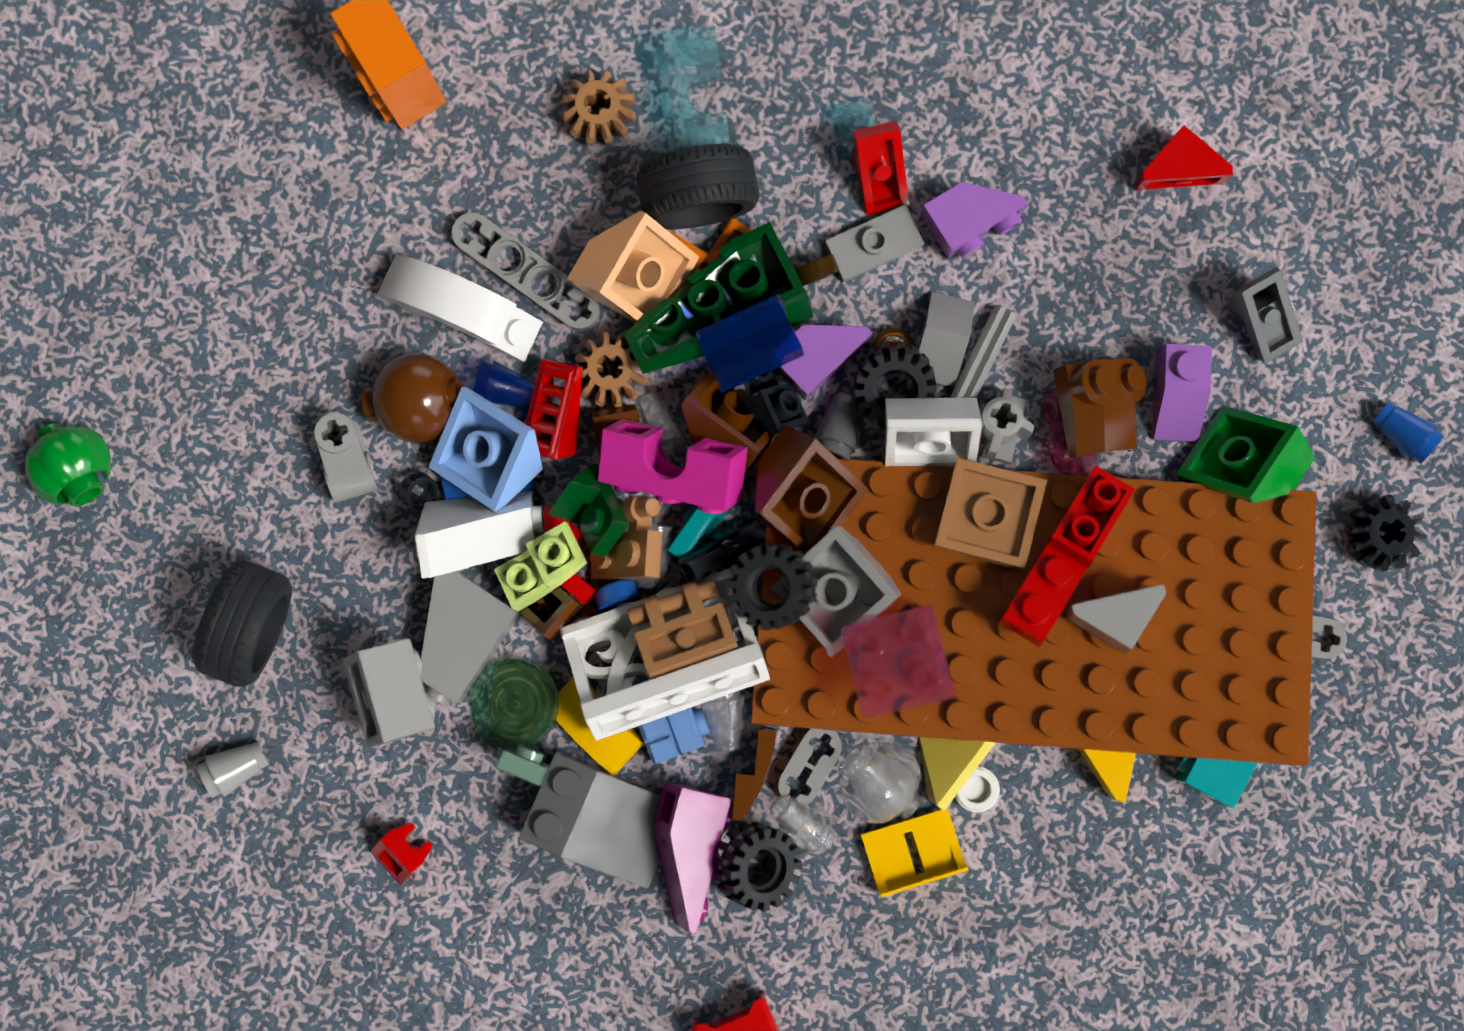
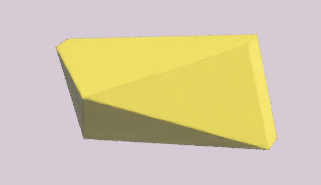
M919 737L928 800L945 811L995 743Z

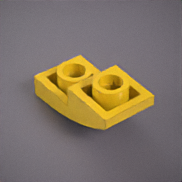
M573 676L554 697L555 708L553 717L595 761L609 773L616 775L645 742L634 728L596 741L585 720L581 706L582 703ZM592 688L594 698H600V696Z

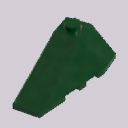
M770 222L726 243L718 250L719 256L703 271L697 269L687 278L688 284L671 299H663L624 334L642 374L766 339L814 317L806 290Z

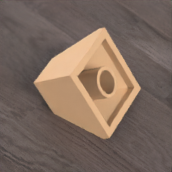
M639 211L590 239L567 280L597 302L637 323L663 299H671L681 290L699 256L648 214Z

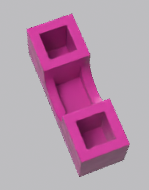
M620 419L603 429L598 482L614 485V489L621 493L634 494L644 492L655 495L656 500L663 503L676 504L686 502L697 505L698 510L709 514L723 513L742 499L748 447L704 438L688 448L686 466L682 468L672 464L666 458L662 448L663 428Z

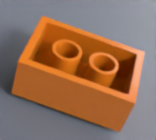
M352 0L330 13L339 27L331 32L386 122L395 118L402 130L447 103L428 65L388 0Z

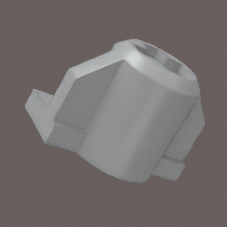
M1003 388L1002 392H997L996 398L991 400L980 414L982 421L980 439L984 442L981 457L1011 464L1017 438L1028 440L1033 433L1034 424L1023 418L1026 399L1012 396L1013 390Z

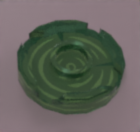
M506 659L489 665L476 678L470 693V707H472L474 716L472 718L474 726L487 742L502 749H517L518 744L529 747L541 742L552 730L559 713V694L553 678L540 665L526 659Z

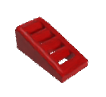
M542 359L540 362L526 420V425L535 430L540 456L560 459L576 455L582 366L550 359ZM554 377L565 379L564 387L553 385ZM552 396L561 398L560 405L552 403ZM551 415L557 416L556 423L550 422Z

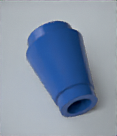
M1390 401L1372 421L1408 461L1413 458L1419 464L1424 462L1444 438V435L1435 430L1438 425L1399 406L1396 407Z

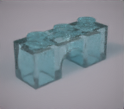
M715 25L662 32L664 47L655 48L658 75L667 74L669 90L660 91L664 118H673L674 133L666 134L667 151L672 152L707 144H730L726 112L705 114L696 110L689 101L691 93L699 85L721 81Z

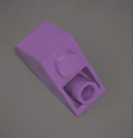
M961 182L924 204L920 215L946 257L950 258L959 253L963 259L985 245L981 238L986 236L991 227L994 226L1001 236L1022 223L1019 215L1023 214L1028 206V202L1024 196Z

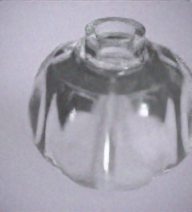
M875 740L868 746L859 743L850 750L839 766V771L843 774L839 783L842 800L856 817L865 822L874 824L886 823L897 816L906 819L915 812L921 802V798L917 795L921 781L920 767L912 753L899 743L888 740Z

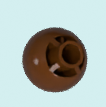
M423 353L405 354L388 362L378 373L374 385L364 388L362 407L369 421H379L384 430L395 438L410 443L429 442L441 437L461 387H464V384L442 360Z

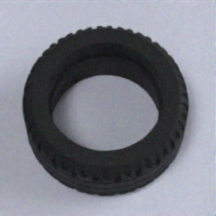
M707 144L668 152L647 161L637 173L636 182L642 212L648 214L666 230L696 228L728 221L748 213L759 201V188L751 153L735 144Z
M250 561L237 562L225 571L207 602L195 635L192 661L198 672L235 687H245L252 684L259 677L276 646L290 607L292 586L285 575Z

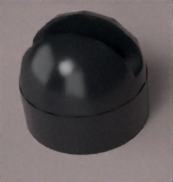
M419 471L409 472L399 483V494L402 500L414 510H423L425 502L437 499L439 492L438 484L426 473ZM416 484L424 489L419 496L412 491Z

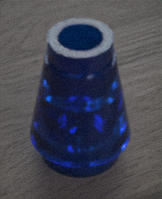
M495 360L493 364L481 361L472 391L493 404L530 408L535 382Z

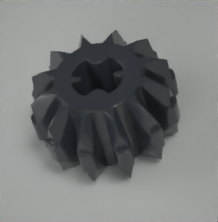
M1384 495L1380 501L1374 497L1363 500V509L1356 508L1349 513L1351 518L1359 525L1346 526L1343 530L1347 535H1357L1358 541L1350 543L1347 546V550L1354 552L1363 549L1364 551L1359 557V564L1367 566L1374 562L1378 572L1388 571L1391 565L1395 569H1402L1407 566L1406 557L1416 558L1421 554L1413 542L1425 540L1427 536L1422 531H1415L1414 525L1419 524L1423 520V516L1420 514L1408 516L1411 502L1405 500L1396 505L1393 495ZM1388 525L1391 528V531L1387 532V534H1392L1391 540L1383 541L1380 535H1383L1384 532H1379L1380 526Z

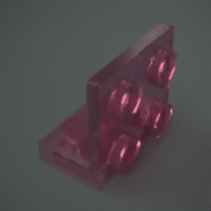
M932 605L842 628V636L864 718L877 717L933 702L938 704L955 700L956 695Z

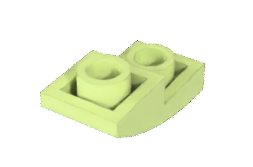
M563 522L526 544L527 551L494 569L512 609L521 611L572 577L587 563L568 523Z

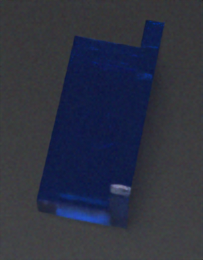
M780 295L770 297L696 332L704 358L721 393L804 356L803 348L787 318Z

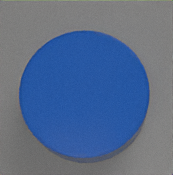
M618 580L599 588L594 594V600L599 614L615 609L622 603L641 600V595L636 582L632 580Z

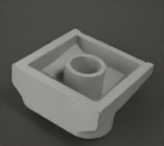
M840 525L835 526L802 559L805 563L811 562L814 570L810 571L812 578L817 577L818 586L813 587V593H817L815 602L810 603L808 606L811 610L807 615L799 619L826 648V653L830 657L839 652L902 595L891 576L866 548ZM784 575L770 587L783 600L788 594V582Z

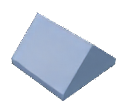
M461 387L428 468L491 510L497 511L510 502L543 469L535 430L468 387Z

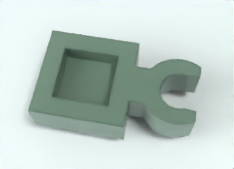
M518 744L516 751L510 748L503 750L496 768L540 786L550 765L548 761L542 759L543 753Z

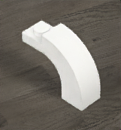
M395 255L377 293L380 297L411 313L451 326L522 362H525L543 323L517 308V304L478 284L434 265L401 255Z

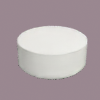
M978 766L957 793L955 799L960 806L968 811H986L996 803L999 797L1000 787L998 780L991 771Z

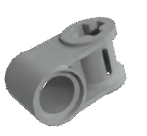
M337 412L322 416L316 423L314 435L323 462L325 479L334 502L339 503L380 490L379 481H375L372 475L370 465L373 462L366 450L362 433L357 423L346 415ZM336 424L344 429H348V433L342 436L343 444L341 445L328 440V436L334 433V425Z

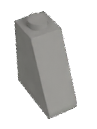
M458 570L434 577L421 654L422 673L420 677L422 682L427 684L424 691L431 698L447 706L450 700L455 704L462 703L521 614L519 611L512 609L508 603Z

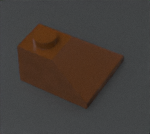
M723 358L684 399L681 407L693 444L698 443L704 438L748 447L745 477L777 434L773 435L744 405L724 371L721 362L726 359Z
M785 424L758 460L755 511L806 555L835 526L843 524L868 488L817 439Z

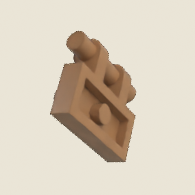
M644 495L630 496L625 501L617 498L630 523L628 532L627 529L606 557L590 553V562L592 564L591 579L615 581L659 578L662 532L651 530L652 517L660 512L659 502L654 498L649 499Z
M714 579L696 585L695 581L682 585L683 590L658 599L656 595L644 598V604L627 609L633 627L650 621L652 626L634 633L650 680L738 649L722 602L704 608L702 603L719 597ZM688 607L690 608V614L665 622V615Z

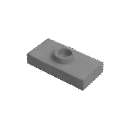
M905 204L825 240V245L829 254H834L839 266L838 273L844 283L922 248L924 242Z

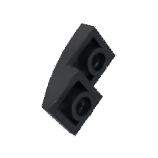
M763 348L733 355L721 362L728 379L744 405L773 435L779 433L785 424L792 428H797L809 423L792 381L779 385Z

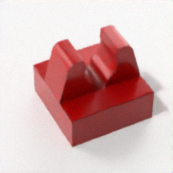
M407 823L397 829L393 828L370 852L400 885L418 870L432 849V844L429 841L418 849L411 848L407 843V836L416 828L413 823Z

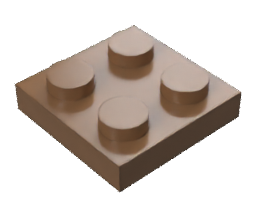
M957 457L934 548L1024 571L1047 480Z

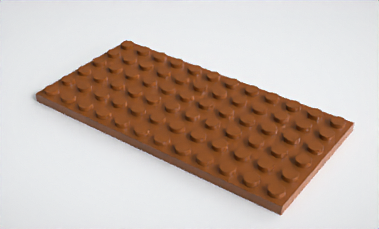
M838 459L868 488L841 527L856 538L891 576L902 595L833 657L826 653V648L801 620L777 630L776 628L760 630V626L758 629V644L770 680L754 685L752 725L1304 767L1309 764L1316 491L1291 490L1288 495L1251 503L1207 489L1199 483L1118 478L1135 488V491L1095 559L1087 568L1045 641L1040 647H1037L999 622L1088 476L1013 471L1047 480L1024 571L934 548L954 467L885 466V462L850 459L844 461V459ZM767 521L765 545L777 544L780 546L785 544L791 546V550L794 552L800 551ZM766 569L763 571L761 599L773 605L780 604L783 601L777 593L770 589L783 576L776 569ZM1164 584L1166 591L1164 598L1132 650L1125 654L1067 618L1066 609L1071 605Z

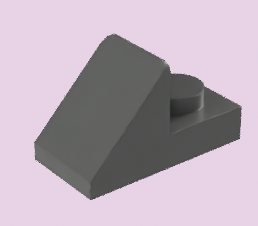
M1275 267L1237 289L1228 303L1227 309L1245 323L1257 359L1266 364L1303 342L1283 274L1279 268Z

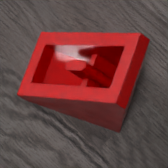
M1183 125L1135 181V191L1223 185L1233 175V166Z

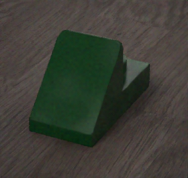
M593 463L568 484L548 513L553 517L577 523L590 553L606 557L630 523L611 485L598 482L600 465Z

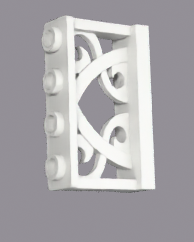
M730 569L722 572H713L696 585L714 579L719 597L702 602L704 608L722 602V604H726L730 609L727 618L732 631L739 625L746 647L635 685L639 681L638 678H628V676L640 675L648 678L649 676L645 664L633 663L640 651L634 633L652 626L650 621L633 627L627 609L644 604L643 599L636 602L622 603L613 610L593 617L579 618L572 624L560 629L582 703L584 717L596 741L770 680L753 628L746 624L747 618L745 616L739 618L734 612L738 609L736 602L732 604L729 602L728 596L733 595V588H727V580L732 579L734 576ZM682 586L665 588L656 594L657 599L681 591L683 588ZM688 607L665 615V622L690 614V608ZM611 644L607 651L596 652L603 661L613 662L612 666L596 667L586 662L585 656L587 652ZM589 678L608 679L607 695L595 699Z

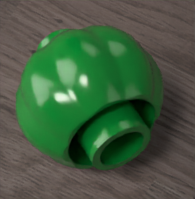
M53 423L43 427L36 433L35 438L37 442L28 450L26 455L25 472L28 483L37 496L50 503H67L77 507L95 500L103 493L104 486L95 471H101L104 479L107 480L111 472V455L106 442L97 432L82 426L61 427L59 423Z

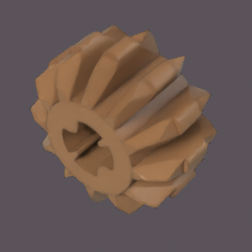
M607 69L602 73L600 80H595L593 72L587 70L585 72L587 83L583 85L578 80L572 79L570 86L574 94L562 96V103L568 108L562 113V118L565 124H573L570 131L575 139L586 133L587 145L593 147L597 142L598 135H602L605 145L610 147L613 144L610 132L615 131L617 135L624 138L628 135V130L624 123L636 121V113L630 109V107L636 104L635 95L633 93H625L627 82L623 78L612 83L611 72ZM599 101H605L606 108L601 109L599 115H594L591 107H597Z
M602 332L600 338L603 346L597 348L592 340H586L584 344L591 353L590 357L576 354L574 358L577 364L586 367L582 371V382H588L582 387L581 394L587 398L598 390L595 401L598 407H603L606 404L608 395H612V402L615 407L622 406L620 393L624 391L629 399L636 401L638 394L631 384L647 386L648 379L644 375L636 373L641 370L631 348L628 347L625 350L627 340L624 333H620L615 345H612L608 332ZM607 361L612 365L618 362L622 363L623 366H618L621 375L616 379L611 375L602 378L600 374L605 373L602 365Z

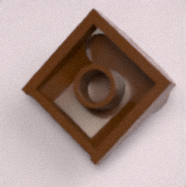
M1131 358L1091 360L1053 369L1069 458L1122 450L1130 452L1138 450L1135 402L1141 400L1144 396L1147 379L1144 370L1135 360Z

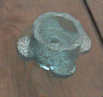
M862 97L854 104L844 105L838 103L832 108L831 118L837 122V140L841 145L851 146L853 144L852 131L878 125L874 122L872 116L874 104L870 99ZM857 118L860 123L854 126L851 123L852 119Z

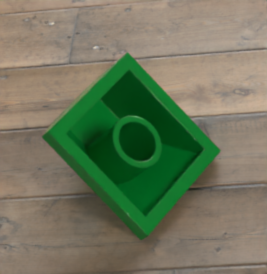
M1222 405L1175 475L1181 481L1199 483L1207 489L1251 503H1257L1288 495L1291 490H1295L1315 457L1299 426Z

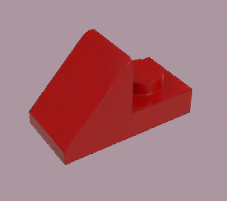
M891 121L852 131L855 154H852V159L866 215L869 216L893 210L905 204L910 206L901 132L897 122Z

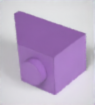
M802 325L795 333L788 328L771 344L770 347L774 352L770 355L769 362L788 382L792 381L794 388L807 400L871 339L873 332L867 326Z
M1165 344L1156 351L1153 440L1198 442L1211 391L1212 346Z

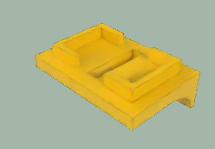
M948 808L945 811L939 809L860 834L880 897L969 870L963 857ZM912 831L924 872L919 874L915 872L904 837V833Z

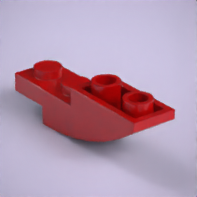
M1095 465L1018 589L1017 594L999 622L1001 625L1037 647L1043 644L1087 568L1095 559L1133 495L1135 488Z

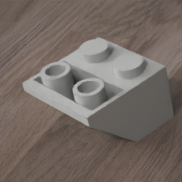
M410 638L358 651L342 659L367 748L400 740L435 728L433 722L435 716L434 704L430 695L424 691L420 677L422 673L421 658L418 652L412 648Z

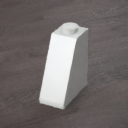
M519 492L510 502L497 511L491 510L473 497L425 502L415 533L422 578L439 576L527 551L526 544L537 538L538 533H545L543 507L534 506L533 492Z

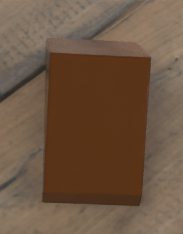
M558 586L519 612L546 638L555 640L560 634V629L570 623L583 605L561 586ZM504 592L502 596L508 601Z

